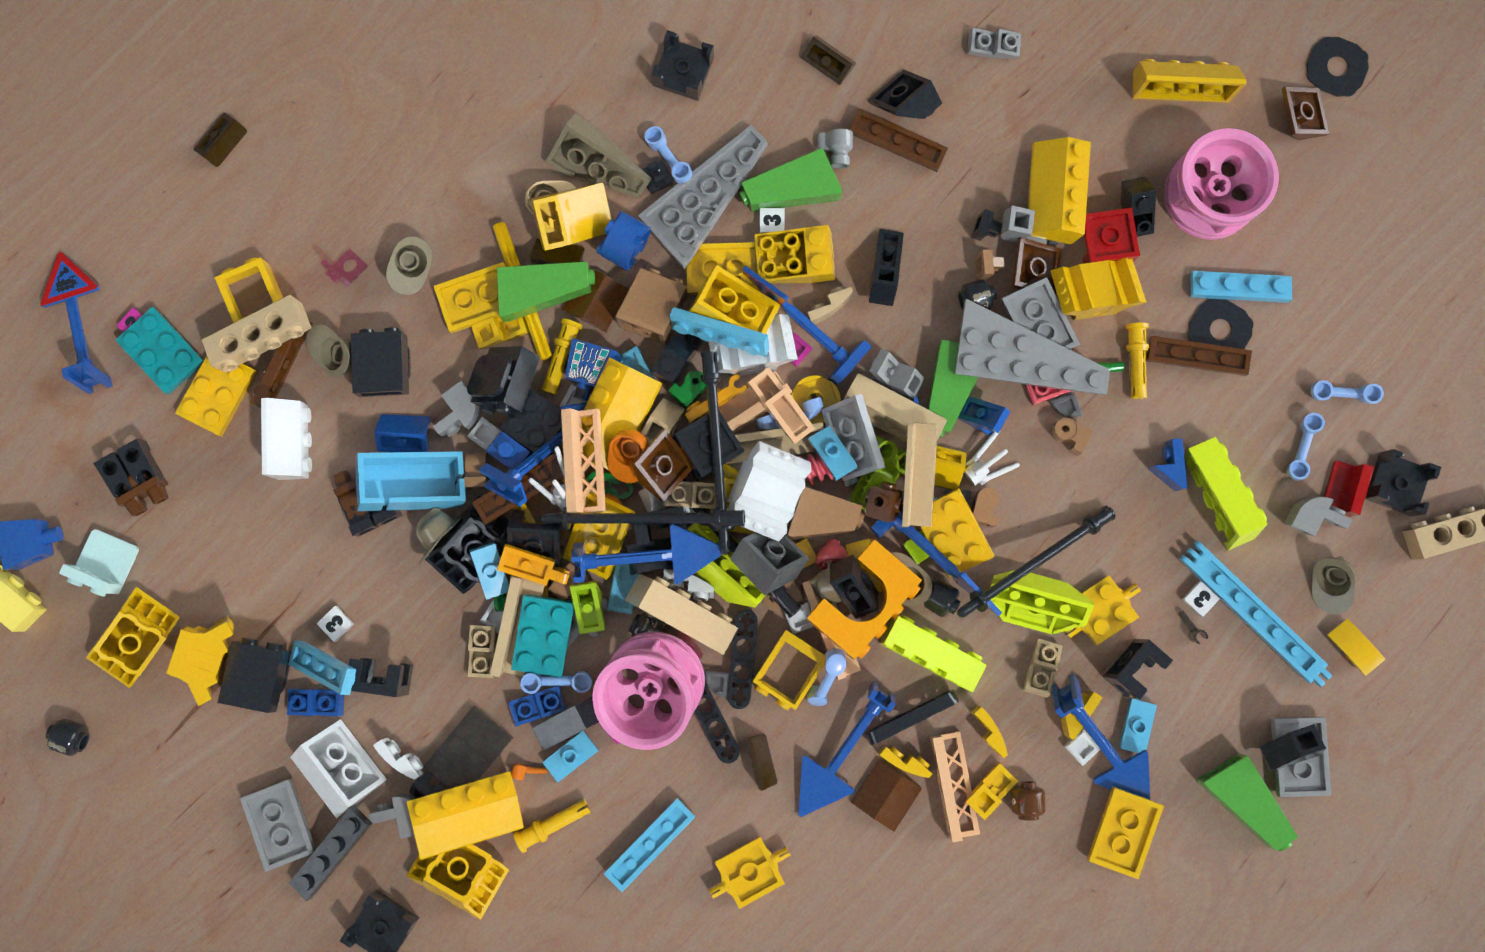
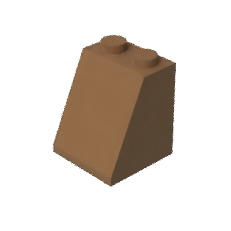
M640 268L616 315L620 328L666 346L672 332L670 313L673 307L681 309L687 295V286L684 285V281L676 277L668 279L661 276V272L655 269L648 268L645 270Z
M805 487L800 495L787 536L791 540L851 534L862 525L865 516L861 512L863 506Z

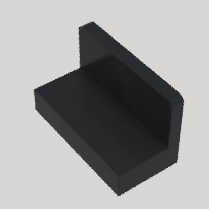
M671 538L653 540L649 544L637 546V543L626 545V552L670 549L672 547ZM672 560L629 564L630 575L673 568Z

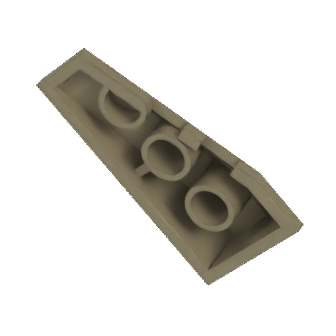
M574 113L565 125L545 161L567 176L573 178L578 176L588 179V182L592 184L603 182V185L610 186L611 190L636 198H640L652 179L601 130L577 113Z

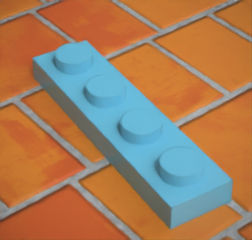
M1192 271L1190 274V297L1289 303L1292 300V276Z
M673 307L670 313L672 329L678 333L694 335L704 341L711 340L721 343L728 348H738L751 355L766 357L770 349L767 334Z
M294 641L288 665L340 695H350L352 685L355 682V668L305 641Z
M676 798L604 872V875L623 892L695 818V815Z

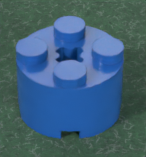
M620 211L615 221L610 220L606 226L604 233L608 235L605 240L601 241L596 253L629 271L637 261L635 257L639 252L642 253L651 234V230H649L651 227Z

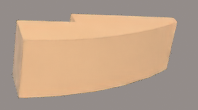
M769 367L746 382L765 409L794 444L815 429Z

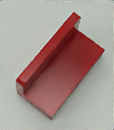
M1334 461L1324 497L1333 499L1331 506L1345 511V516L1361 515L1374 467L1367 464L1354 466L1341 461Z

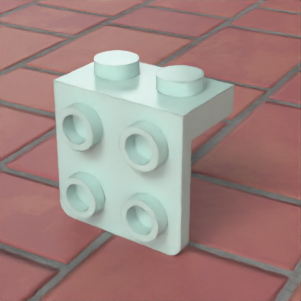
M93 530L76 565L63 564L59 574L68 577L67 582L82 587L84 584L91 587L90 592L100 596H105L106 593L119 594L136 559L139 548L103 531Z

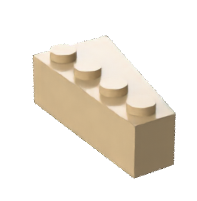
M638 575L624 601L642 609L644 612L724 655L738 629L731 624L732 618L721 612L716 616L710 612L711 606L700 600L695 604L689 600L690 594L677 588L676 592L669 589L670 583L658 576L653 580L644 575Z

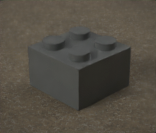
M755 532L741 540L730 560L764 595H767L796 579L809 560V557L786 534L780 541H776Z

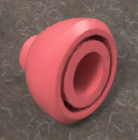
M830 539L818 551L815 564L818 568L824 570L827 568L829 560L835 563L848 557L849 554L840 545L839 540Z

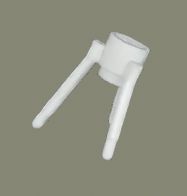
M993 432L976 454L966 462L964 474L974 486L978 483L982 486L987 481L1020 466L1016 462L986 475L990 472L988 467L1007 454V449H1003L986 463H983L981 460L976 462L999 433Z
M555 447L556 457L565 479L564 459L559 447ZM529 478V483L546 496L552 505L557 504L563 511L564 507H566L564 484L560 485L557 480H553L552 484L555 489L553 494H551L533 478Z

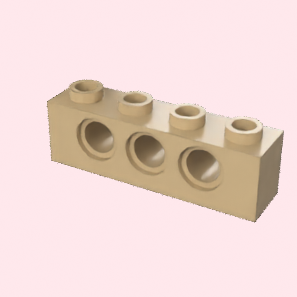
M288 295L202 339V343L210 365L222 372H230L246 361L257 359L260 354L268 350L279 348L282 343L291 338L302 336L305 331L312 327L302 302Z
M1485 502L1481 503L1483 508L1476 510L1474 506L1458 510L1459 515L1451 517L1450 513L1434 517L1435 522L1427 524L1426 520L1410 524L1412 529L1402 531L1411 559H1426L1485 541V527L1481 522L1482 516L1485 518ZM1458 523H1459V524L1461 525V527H1462V533H1461V534L1459 533V531H1458V529H1457ZM1435 530L1437 531L1439 536L1437 541L1435 540L1433 535Z

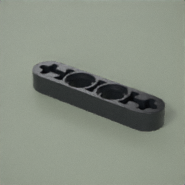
M742 610L735 619V626L738 629L733 637L728 702L735 709L747 707L751 699L758 619L756 614L750 610ZM745 614H750V619H754V623L748 626V632L753 631V637L747 635L737 636L738 630L743 632V624L739 623V618H744ZM741 639H747L751 643V650L747 654H742L737 650V643ZM743 664L748 667L749 675L747 678L738 679L735 676L734 670L736 666ZM733 681L740 684L749 683L748 688L743 687L742 694L747 696V699L743 700L741 705L736 704V700L732 699V695L737 694L738 686H732Z
M705 681L704 688L707 694H703L701 699H709L712 703V709L708 713H702L696 707L694 712L717 757L723 763L730 764L738 759L740 749ZM714 721H719L724 726V731L719 736H714L709 731V726ZM728 734L730 739L725 741L729 748H735V751L732 753L733 757L722 756L721 753L724 751L722 743H719L717 746L714 741L721 740Z
M954 689L949 690L867 731L865 735L870 745L877 744L959 702V699Z

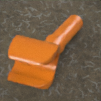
M516 763L512 768L511 776L514 779L523 780L525 773L547 774L548 769Z

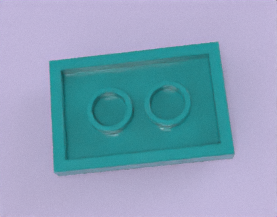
M151 307L115 340L167 395H170L204 362L199 353L154 307Z
M530 594L523 595L511 670L562 677L574 609L573 601Z

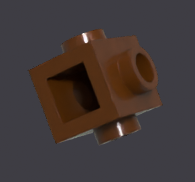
M885 481L878 485H872L866 493L865 502L867 505L864 515L887 523L896 521L898 513L903 509L904 499L902 496L904 491L896 489V484Z

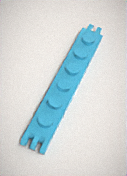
M1196 540L1193 546L1199 553L1189 548L1186 553L1192 560L1185 555H1182L1179 560L1307 683L1311 684L1314 682L1319 687H1322L1325 682L1318 675L1320 674L1326 680L1332 677L1325 669L1328 664L1202 543Z

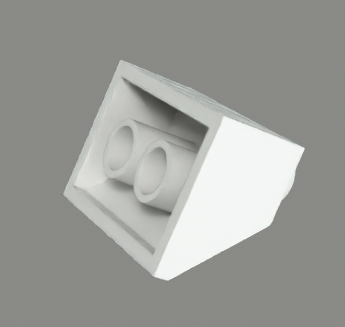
M261 398L262 475L277 480L309 479V472L312 471V460L309 457L308 447L312 445V437L310 432H308V423L311 422V410L307 404L295 400Z
M341 719L300 745L290 757L336 818L347 812L350 807L358 804L387 780Z

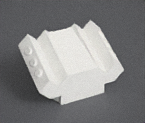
M785 314L775 315L766 333L770 348L766 357L751 355L738 348H728L721 343L708 341L710 351L717 352L718 373L739 374V376L760 373L767 367L771 371L777 370L778 366L797 360L789 316Z
M759 441L752 449L748 460L743 461L727 499V502L730 503L727 510H745L744 528L780 541L787 533V523L794 516V508L802 490L805 488V478L812 471L811 462Z

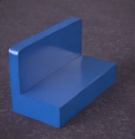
M382 414L374 431L377 452H428L427 431L431 423L430 417Z

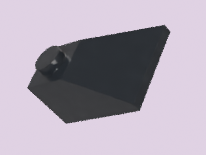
M904 69L868 100L871 105L895 116L925 119L932 115L942 104L931 80Z

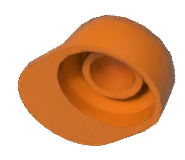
M634 429L622 430L615 435L610 443L608 468L611 474L622 482L634 483L638 481L632 463L649 445L647 438L641 432Z

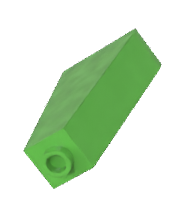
M823 148L741 182L742 191L739 192L743 205H748L751 212L760 211V208H786L840 200L843 194Z
M588 262L497 267L499 317L503 322H510L591 293V285L595 284L594 269H590Z
M941 340L938 344L926 408L947 420L939 438H943V435H948L951 432L978 379L976 377L954 374L959 343Z
M1238 753L1196 779L1204 790L1268 848L1283 851L1291 847L1292 841L1298 838L1248 755Z

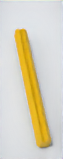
M505 222L494 224L493 230L506 266H521ZM535 312L524 316L540 360L551 358L552 352L538 313Z

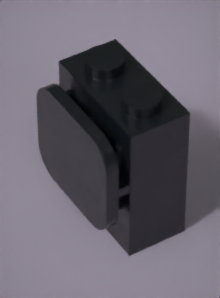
M394 327L384 328V332H374L373 329H360L359 333H351L352 393L358 397L409 395L411 365L407 335L399 331V328Z
M523 346L490 347L487 355H482L474 365L467 386L468 394L473 396L471 403L479 406L481 412L493 415L494 412L504 415H510L511 412L522 413L540 357Z
M242 637L241 641H232L217 703L265 713L277 712L280 694L286 687L289 674L290 651L283 650V645L267 642L266 646L258 645V640Z

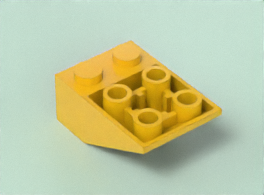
M603 182L530 199L541 245L544 250L571 245L606 234L604 233L606 226L611 220Z
M828 225L755 234L758 275L769 283H819L836 280L832 232Z

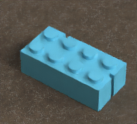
M462 452L357 453L355 460L357 511H381L385 505L386 510L462 508L466 501L464 478H462L464 474Z

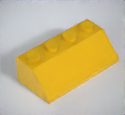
M1154 59L1139 61L1133 70L1132 99L1229 103L1246 85V78L1238 65H1229L1226 62L1205 64L1202 61L1180 63L1178 60L1156 62Z
M1064 137L1038 141L1032 144L1027 208L1035 210L1032 237L1072 244L1085 234L1091 142Z
M610 357L584 410H600L603 468L608 470V453L612 439L622 430L634 429L640 431L663 384ZM593 416L581 417L582 428L586 432L593 426ZM590 440L583 446V453L589 458L594 452V443Z
M510 771L406 802L420 860L524 828L518 797Z

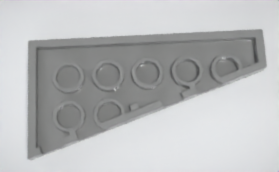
M752 125L692 172V177L689 181L682 184L678 183L638 215L640 221L651 227L649 229L651 233L684 269H686L740 188L741 182H744L768 146L767 140Z
M968 299L964 301L955 375L1107 395L1110 369Z

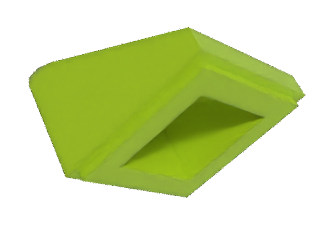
M922 531L919 532L924 538H926ZM911 539L901 545L907 555L917 565L929 557Z

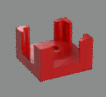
M1132 208L1086 214L1084 241L1087 253L1082 258L1083 264L1106 260L1117 261L1123 258L1133 259L1134 262L1140 256Z

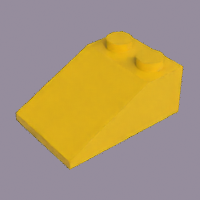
M716 265L706 278L689 312L766 334L780 304Z

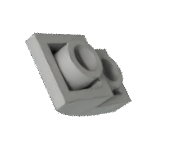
M972 28L969 31L967 54L987 58L1016 59L1020 56L1021 33L1003 29L991 32Z

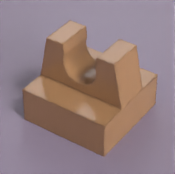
M982 250L974 256L976 280H986L994 272H998L999 268H1004V257H993L992 250Z

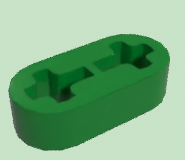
M596 472L588 476L587 481L589 483L595 478ZM604 472V483H609L608 487H604L605 494L614 495L619 500H627L633 495V483H626L629 491L619 495V491L613 489L612 485L621 486L622 481L616 479L612 474Z

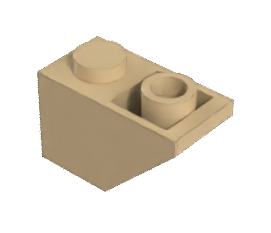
M663 398L650 415L641 432L647 438L649 444L662 429H666L672 437L685 409Z

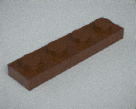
M858 109L849 129L853 131V136L935 172H938L948 150V147L861 109Z
M309 330L305 331L302 336L291 338L282 343L279 348L274 349L272 360L265 367L263 378L259 386L254 389L250 404L261 408V398H277Z
M1151 336L1149 338L1146 361L1247 376L1249 375L1252 350Z
M556 453L543 459L522 476L521 483L527 500L541 493L529 483V478H533L545 489L553 485V480L559 482L564 479ZM492 491L472 502L485 525L518 506Z

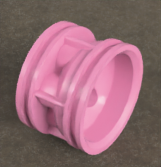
M1231 128L1209 132L1199 138L1170 169L1163 188L1165 208L1172 221L1191 236L1206 240L1228 237L1258 216L1271 203L1278 188V166L1267 145L1251 133ZM1223 162H1229L1235 167L1236 172L1234 176L1226 177L1222 174L1221 166ZM1195 163L1205 166L1207 170L1205 178L1197 176L1194 169ZM1235 188L1244 190L1247 200H1235L1231 195L1232 190ZM1194 191H1196L1199 194L1200 200L1198 199ZM1219 206L1224 210L1225 214L1211 210V207Z
M644 632L629 638L618 648L595 682L592 700L599 723L612 738L631 748L651 750L669 745L683 733L702 698L705 687V675L702 664L692 648L673 635L663 632ZM633 669L638 673V678L629 680L624 677L622 670ZM669 677L674 679L679 689L671 685ZM633 694H639L644 699V706L635 708L628 701V697ZM660 699L667 700L671 705L672 713L661 712L657 702Z

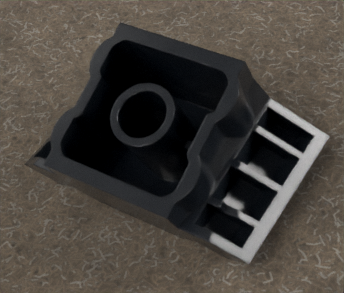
M472 502L468 509L460 514L459 517L461 519L442 536L425 558L434 569L462 594L469 591L477 582L480 583L469 550L494 542L501 559L505 544H507V525L509 520L502 515L485 525Z

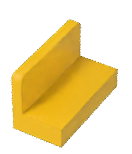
M937 446L934 485L952 490L958 489L966 468L967 453Z

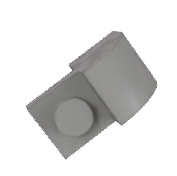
M1010 206L1004 210L1001 238L1003 240L1017 244L1018 238L1022 237L1043 244L1047 243V239L1031 236L1035 210L1017 206Z
M882 349L873 360L869 370L873 374L872 379L875 382L914 400L925 379L916 368L899 363L890 352Z
M460 381L441 395L453 411L433 426L436 432L443 438L455 435L461 429L459 426L462 424L465 428L471 430L479 419L480 407L471 403L473 396L468 394L467 385Z
M1309 496L1294 504L1284 524L1304 534L1316 536L1323 520L1339 528L1348 529L1352 519L1344 516L1345 511L1331 506L1333 499Z
M409 794L396 795L392 797L393 807L391 802L376 806V811L368 814L369 820L375 824L396 819L400 839L414 836L406 802L417 798Z

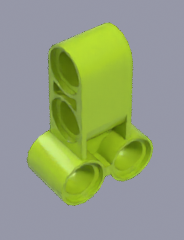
M876 436L879 449L884 445V451L881 455L885 468L861 476L850 496V502L862 505V510L864 511L867 505L865 502L866 493L872 485L881 484L882 481L895 484L900 473L905 474L906 450L898 448L895 443L880 436ZM904 456L903 462L899 465V460Z

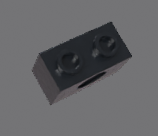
M854 555L831 564L830 584L855 619L878 610V590Z

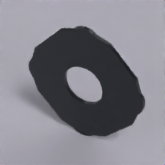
M1324 37L1312 50L1307 63V79L1321 91L1336 97H1350L1363 85L1369 69L1368 54L1356 43L1340 37ZM1341 57L1347 62L1348 71L1344 76L1337 77L1329 72L1327 64L1331 58Z
M1209 299L1198 308L1189 325L1188 338L1192 342L1245 349L1252 337L1254 323L1244 309L1229 300ZM1223 319L1230 324L1231 335L1228 339L1217 340L1212 336L1210 326L1213 321Z

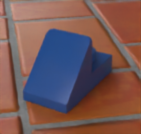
M968 396L958 419L986 435H991L992 432H1000L1010 411L1006 407Z
M1182 438L1171 439L1165 442V446L1162 449L1163 459L1167 461V465H1155L1149 467L1148 470L1174 491H1181L1187 489Z

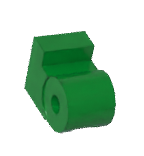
M700 371L689 372L685 377V383L681 387L674 383L668 390L669 395L686 410L696 402L706 389L704 382H701V375L703 373Z

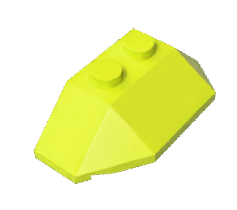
M693 523L689 527V531L719 544V537L708 526ZM731 550L729 554L721 555L694 573L714 587V591L729 603L756 608L766 596L730 560L733 555Z
M1013 571L994 575L990 587ZM1029 573L991 599L1002 612L999 617L1004 622L1048 634H1056L1076 627L1086 626L1094 607V602L1067 582L1034 573Z

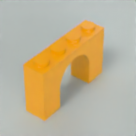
M875 539L868 544L856 560L881 585L883 603L879 612L868 621L857 622L845 617L826 599H822L805 618L853 660L857 657L862 659L871 648L868 645L874 637L879 639L888 628L885 626L886 622L891 617L893 619L897 618L904 609L902 603L907 597L911 600L921 589L918 584L922 580Z

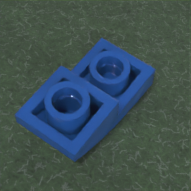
M559 686L507 702L514 727L566 710Z
M288 689L287 715L343 716L344 695L325 689Z

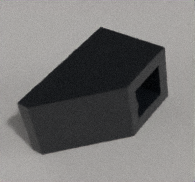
M1146 176L1121 181L1122 209L1132 208L1137 237L1154 234L1155 187Z
M1315 724L1276 738L1260 746L1259 749L1270 772L1320 756L1326 750V747Z

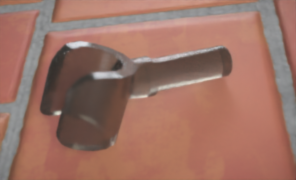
M1184 610L1178 613L1189 629L1188 637L1192 642L1200 644L1196 638L1199 632L1203 638L1208 639V633L1203 629L1197 628Z

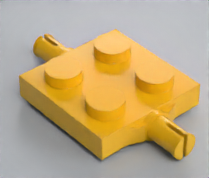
M1109 575L1084 591L1082 594L1094 602L1093 610L1086 626L1073 628L1074 631L1069 633L1067 637L1070 639L1082 631L1097 646L1138 619L1139 616L1132 608L1129 600L1141 592L1140 588L1130 592L1138 585L1133 583L1125 590L1117 587Z
M758 836L715 860V864L721 873L722 882L709 888L712 898L715 899V897L727 891L734 898L738 908L741 909L784 885L785 882L778 870V862L791 856L787 847L785 846L772 854L766 848L761 836Z

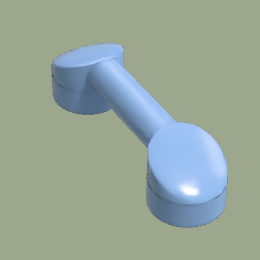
M657 126L648 128L645 132V140L652 150L659 151L672 168L671 173L675 182L682 184L689 181L692 177V170L689 164L678 162L666 146L667 140L663 130Z
M1325 380L1314 382L1310 390L1312 397L1317 401L1328 400L1330 397L1357 398L1365 404H1375L1380 402L1384 395L1382 387L1378 384H1366L1359 388L1333 387L1330 382Z
M821 397L802 403L803 413L808 420L814 418L823 408ZM771 415L756 420L759 429H781Z
M1310 413L1301 421L1300 428L1303 435L1295 461L1287 466V474L1294 480H1303L1310 474V466L1305 460L1313 435L1321 431L1325 425L1324 418L1318 413Z
M834 648L826 652L825 666L827 672L821 684L811 686L806 693L809 704L814 706H824L827 704V693L835 677L843 673L846 668V655L841 649Z
M584 670L578 671L574 676L562 677L542 676L541 674L528 672L522 677L520 686L528 694L536 693L541 686H572L575 691L585 693L591 688L593 679Z

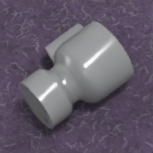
M833 129L829 133H818L817 149L823 148L824 151L833 152L830 159L832 168L846 169L850 167L848 152L853 148V131Z

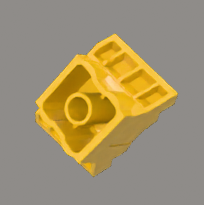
M1133 259L1106 260L1051 270L1062 312L1064 315H1073V320L1115 315L1126 308L1147 303Z
M135 587L86 658L130 688L157 653L180 617Z
M228 615L216 621L209 629L201 626L196 628L186 626L184 629H181L166 674L181 679L188 684L198 706L212 699V685L218 682L219 672L225 654L228 652L229 643L226 638L234 633V624Z
M472 844L420 860L418 855L406 876L415 883L424 886L430 892L448 900L457 908L465 910L471 916L481 920L509 869L493 859L490 854Z

